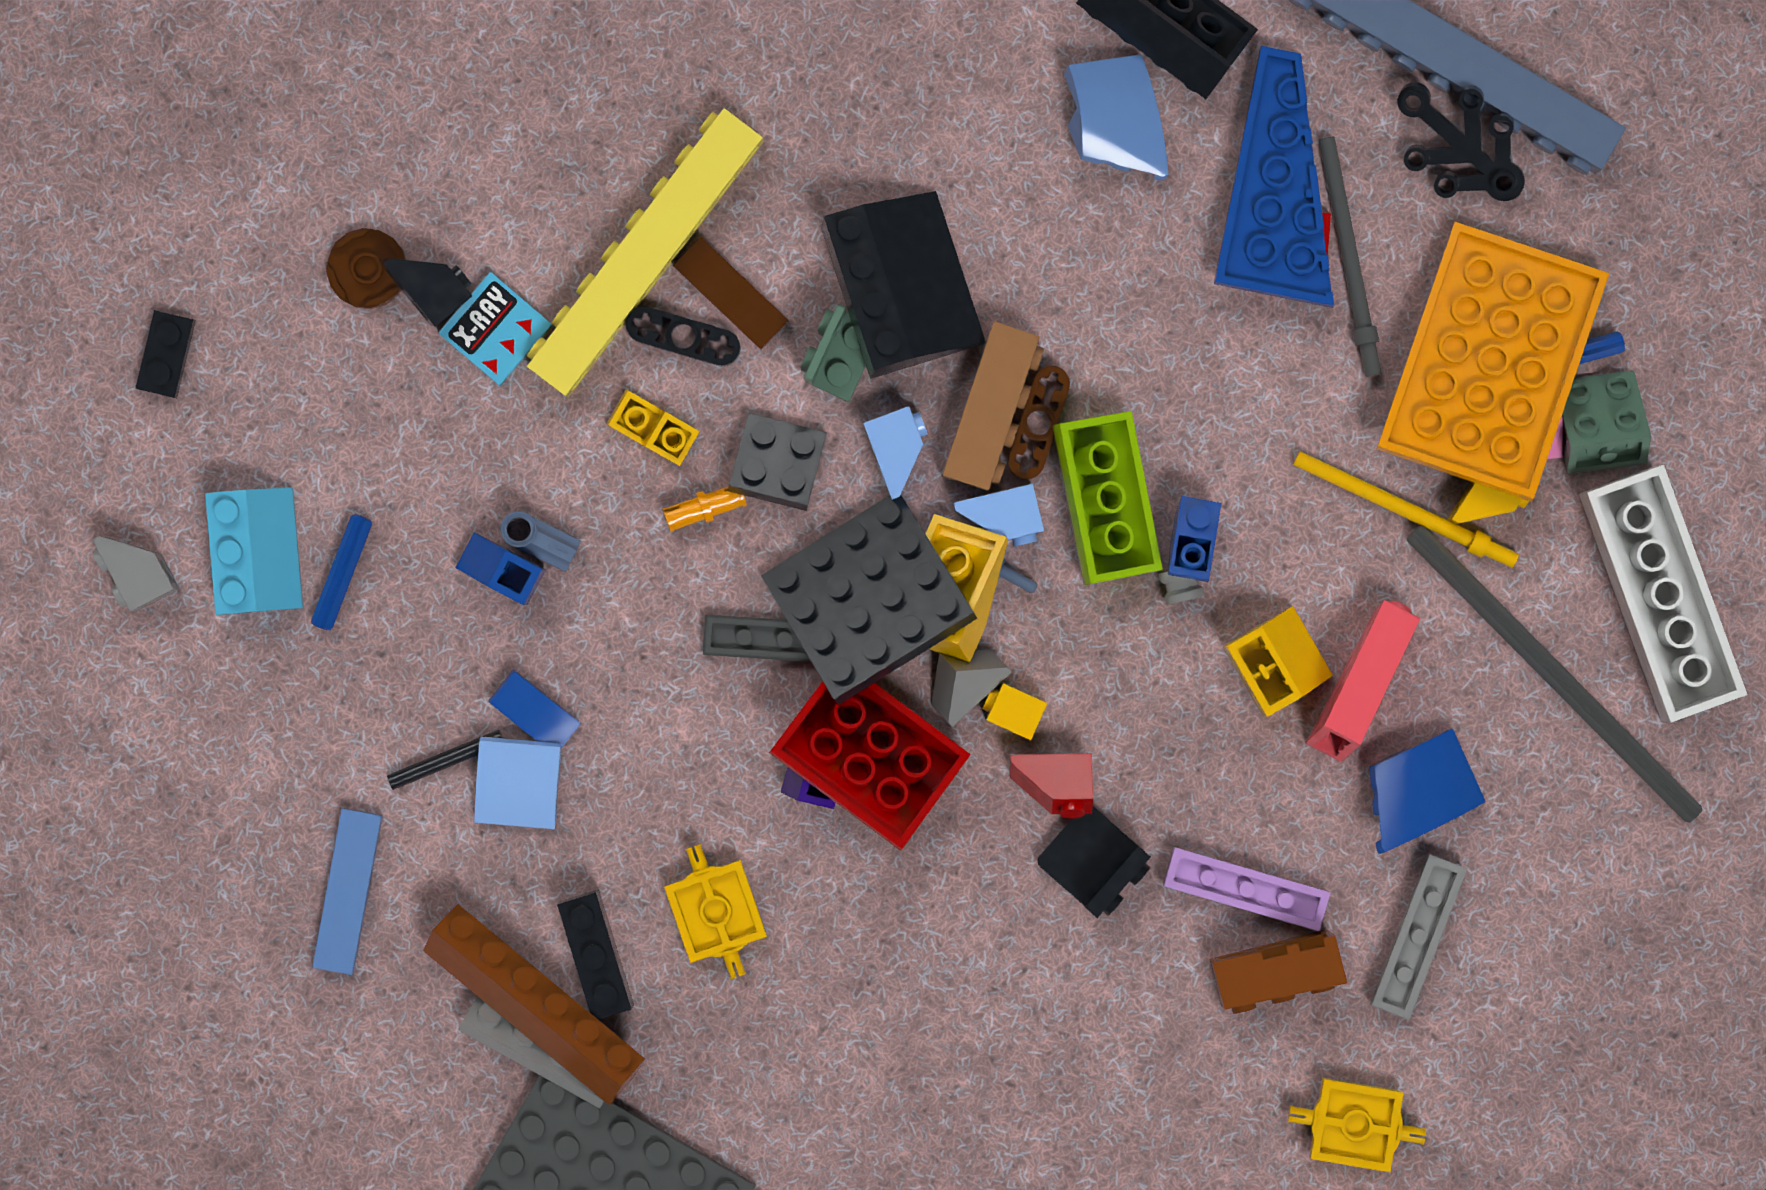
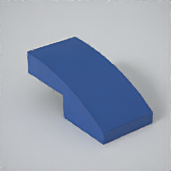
M515 670L511 671L488 700L491 705L535 740L561 743V748L581 724L578 719L547 697L543 691Z

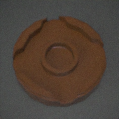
M361 228L350 231L337 240L331 249L326 268L330 287L341 300L356 308L374 309L385 306L400 294L401 289L379 262L384 258L406 260L404 250L393 237L380 230Z

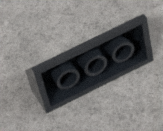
M1078 0L1076 2L1089 16L1099 20L1118 34L1124 42L1137 48L1149 57L1155 65L1164 68L1184 83L1189 90L1196 92L1205 100L1258 31L1256 27L1219 0Z

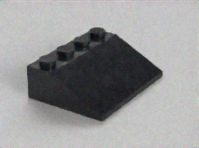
M936 191L863 204L823 216L821 230L870 379L986 344Z

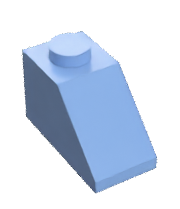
M909 406L863 423L892 500L900 497L923 447L921 437L928 435L920 412L912 414Z
M1033 484L953 503L955 512L984 530L1006 536L1008 540L1012 539L1014 547L1036 542V533L1044 531Z

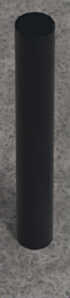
M500 729L481 736L503 738ZM480 737L387 775L392 790L478 756Z

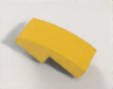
M627 389L624 391L606 425L678 466L682 464L700 432Z

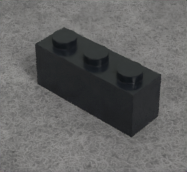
M599 889L560 901L557 907L590 1013L599 1020L631 1010L634 1002Z

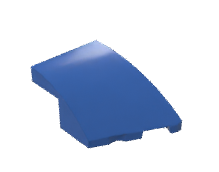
M1453 728L1443 731L1417 746L1394 753L1369 767L1370 782L1374 792L1372 800L1373 815H1378L1380 822L1381 839L1376 842L1378 854L1385 853L1486 802Z

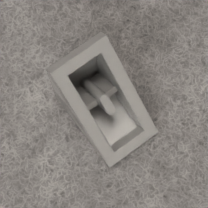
M991 649L975 650L970 663L939 653L931 704L953 727L1009 676L1012 671Z

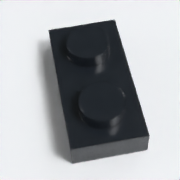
M154 310L135 389L177 399L196 320Z

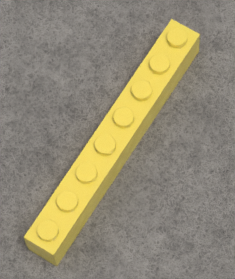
M723 108L719 115L712 112L699 129L703 136L694 147L688 144L681 151L674 162L678 169L672 177L668 179L663 176L650 193L654 200L644 212L639 208L626 224L625 228L630 231L620 244L617 241L612 242L600 259L605 264L598 274L594 276L592 273H589L576 290L581 296L572 308L565 305L551 323L556 329L549 338L545 340L540 337L528 352L527 357L531 361L527 367L569 398L624 326L628 315L644 300L763 144L762 136L725 108Z

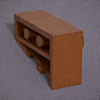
M1327 929L1210 959L1221 1006L1225 1010L1232 1008L1233 1014L1253 1010L1256 1008L1255 1003L1267 1000H1271L1272 1004L1286 1002L1296 998L1295 994L1311 991V994L1334 989L1337 985L1347 983L1336 936Z

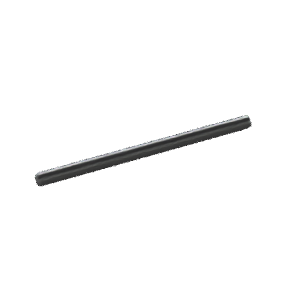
M1418 526L1409 534L1407 542L1683 821L1690 823L1699 816L1703 810L1702 806L1425 526Z

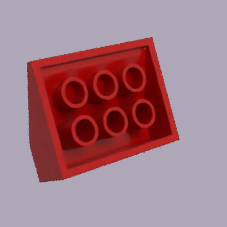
M823 681L769 752L900 851L971 755L876 683L838 705Z

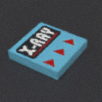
M490 272L473 291L472 297L461 305L438 334L501 386L524 360L537 340L543 337L553 325Z

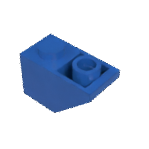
M1181 496L1175 512L1170 541L1168 575L1203 582L1209 581L1222 503Z
M476 532L473 533L455 567L487 587L522 605H528L546 569Z

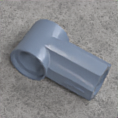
M522 511L506 515L500 527L501 536L510 546L522 550L564 572L567 571L581 543V540ZM515 518H523L530 524V535L523 541H514L508 535V524Z

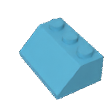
M293 487L205 493L215 615L303 608Z

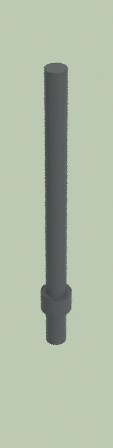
M1326 137L1319 139L1356 325V329L1352 331L1355 346H1360L1365 376L1371 377L1382 374L1376 347L1379 337L1376 325L1372 326L1335 137Z

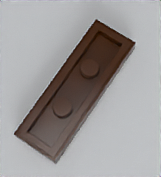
M702 237L673 265L682 276L760 350L789 322L781 312Z

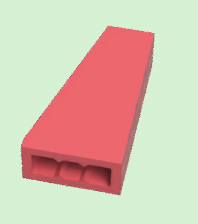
M1384 600L1374 610L1305 744L1340 762L1361 745L1420 621L1419 617L1411 614L1412 611L1409 607L1397 601L1388 602Z

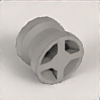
M1168 571L1158 574L1160 582L1165 584L1167 590L1164 597L1166 605L1205 595L1203 587L1198 584L1197 580L1168 575Z

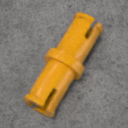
M729 486L706 494L704 491L695 493V498L669 507H663L662 510L670 532H674V530L705 520V523L714 521V516L742 506L745 507L747 506L745 497L741 494L729 492Z

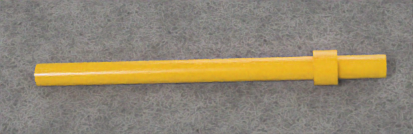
M1302 451L1298 452L1294 460V466L1466 546L1467 552L1479 558L1485 555L1510 568H1513L1517 562L1518 553L1491 541L1492 536L1479 530H1476L1475 533Z

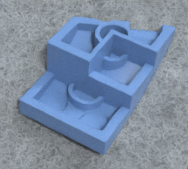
M1142 54L1068 65L1064 75L1077 107L1068 123V128L1080 159L1096 164H1108L1115 169L1126 172L1133 168L1155 174L1154 179L1166 180L1169 174L1164 134L1154 90Z

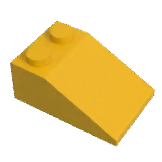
M934 514L925 534L978 619L934 645L930 650L970 663L987 624L1008 538Z

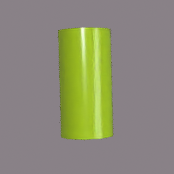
M1132 411L1053 425L1083 585L1163 570Z

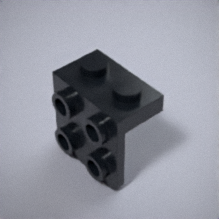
M1093 806L1092 814L1073 818L1065 825L1038 856L1037 863L1040 868L1098 918L1102 912L1109 916L1124 899L1119 893L1129 882L1135 886L1150 869L1146 862L1151 856Z

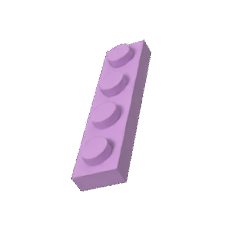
M1177 847L1173 848L1163 882L1164 887L1316 931H1320L1331 893L1323 889Z

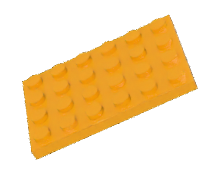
M1454 222L1377 450L1532 502L1610 273Z

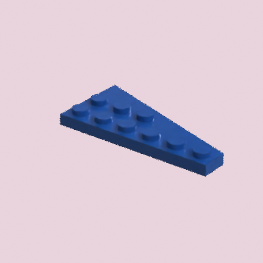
M1266 46L1260 47L1214 284L1333 308L1335 305L1333 292H1331L1329 260L1326 254L1323 215L1317 170L1314 164L1312 132L1309 126L1307 95L1300 53Z

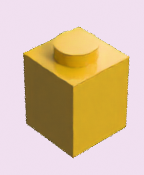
M1002 683L999 690L994 688L988 694L982 709L988 712L987 721L1031 740L1048 703Z

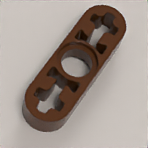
M1044 367L1034 377L1008 457L1009 469L1019 479H1033L1044 468L1054 437L1053 425L1059 422L1070 387L1068 375L1059 367ZM1051 373L1058 375L1057 382L1063 385L1061 391L1055 390L1049 402L1058 403L1056 411H1053L1046 405L1032 404L1034 396L1040 400L1043 399L1045 387L1040 385L1041 378L1048 379ZM1036 411L1046 413L1051 421L1049 430L1042 435L1032 433L1027 426L1029 415ZM1022 434L1033 441H1045L1043 450L1035 446L1032 458L1038 461V466L1036 468L1030 467L1027 473L1019 471L1020 464L1015 462L1016 455H1024L1028 443H1020Z

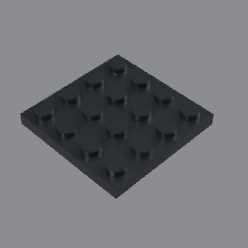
M890 495L761 575L838 705L978 619L902 495L893 500Z

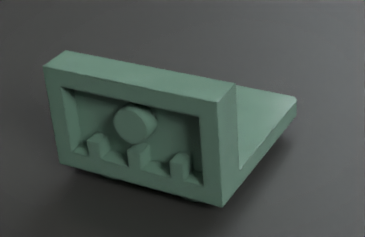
M838 304L834 312L829 309L826 310L817 330L818 334L823 336L817 349L809 347L800 368L801 371L806 373L804 377L806 383L850 402L866 365L849 313L846 312V307Z
M1624 371L1574 378L1561 416L1563 417V425L1567 437L1564 455L1567 474L1647 463L1651 433L1635 372Z

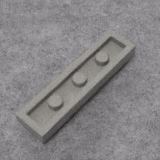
M1427 853L1370 1005L1410 1020L1467 868Z
M478 996L476 997L458 1029L459 1031L598 1108L602 1106L604 1101L482 999Z

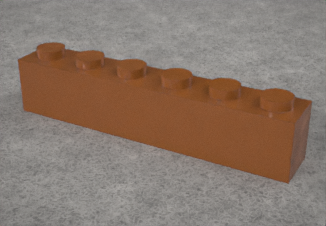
M459 904L432 930L423 949L427 955L608 1105L617 1098L635 1077L645 1060L642 1055Z

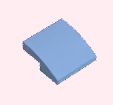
M480 737L474 823L555 829L558 784L560 780L561 743Z

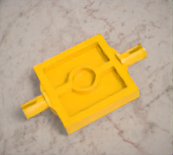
M697 844L694 848L699 861L696 859L693 847L685 849L693 872L685 879L665 885L664 889L690 963L707 957H723L730 976L729 978L734 979L737 978L733 962L739 977L746 974L738 951L750 942L767 937V933L741 859L723 866H708L702 844Z
M1323 1077L1319 1099L1314 1109L1290 1105L1288 1110L1290 1114L1287 1116L1288 1123L1292 1122L1311 1126L1310 1159L1390 1173L1393 1155L1400 1141L1424 1145L1425 1138L1422 1136H1426V1128L1403 1125L1401 1116L1403 1091Z

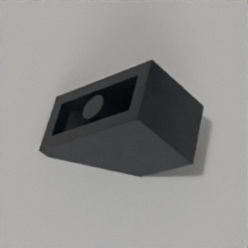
M384 258L379 262L430 326L436 327L472 297L471 293L467 290L471 282L457 265L450 269L447 264Z

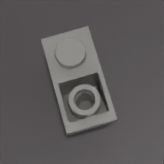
M98 536L93 539L97 548L92 551L94 559L102 572L109 571L116 585L112 586L111 590L121 608L127 606L130 612H137L180 589L161 553L106 536Z

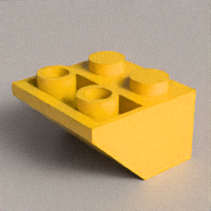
M1293 606L1223 645L1225 652L1259 711L1265 717L1300 699L1333 676Z

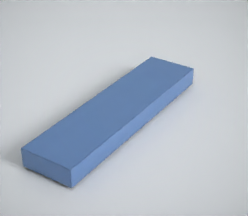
M347 808L341 809L312 968L349 975L354 974L383 815Z

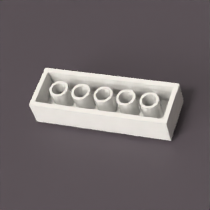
M1664 465L1654 466L1580 493L1582 505L1661 721L1672 723L1746 696L1745 686Z

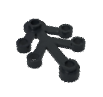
M1411 82L1401 89L1397 99L1399 110L1408 117H1419L1452 146L1425 148L1419 144L1412 145L1405 152V166L1411 171H1421L1426 165L1471 163L1482 172V174L1456 176L1451 171L1439 173L1434 182V190L1437 195L1443 198H1450L1458 191L1486 190L1492 198L1498 201H1510L1521 194L1525 185V176L1522 169L1512 162L1511 134L1514 129V120L1509 114L1500 112L1495 114L1490 120L1489 132L1495 138V161L1482 150L1480 108L1484 101V94L1477 86H1467L1461 91L1459 96V106L1464 110L1465 134L1430 104L1431 94L1425 85ZM1467 93H1474L1478 96L1479 102L1476 105H1468L1464 101V96ZM1409 96H1417L1421 101V105L1417 108H1411L1407 105L1406 99ZM1498 120H1505L1509 124V129L1505 132H1499L1495 129L1494 123ZM1412 152H1419L1423 155L1424 161L1420 164H1414L1410 161L1409 155ZM1500 176H1507L1511 179L1512 184L1508 188H1502L1497 184L1496 180ZM1448 178L1453 181L1454 187L1448 191L1443 190L1439 185L1440 180Z

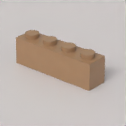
M995 321L993 322L942 477L986 492L989 491L991 484L999 486L1006 463L999 461L1003 446L1012 447L1019 426L1012 423L1016 407L1025 408L1032 386L1024 383L1029 369L1037 371L1044 351L1043 347L1037 346L1040 336Z

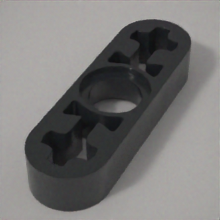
M646 306L634 309L626 320V329L630 337L644 345L720 367L733 364L740 355L741 346L737 336L726 329ZM644 314L651 315V323L662 327L664 318L672 320L665 331V343L657 342L661 335L657 332L647 331L645 337L639 336V329L633 326L635 319L642 320ZM680 325L690 326L695 332V341L688 348H679L672 341V333ZM702 330L710 331L706 338L709 341L720 342L722 337L729 338L728 345L734 348L733 353L725 354L723 359L716 358V351L705 346L704 355L695 353L701 345Z

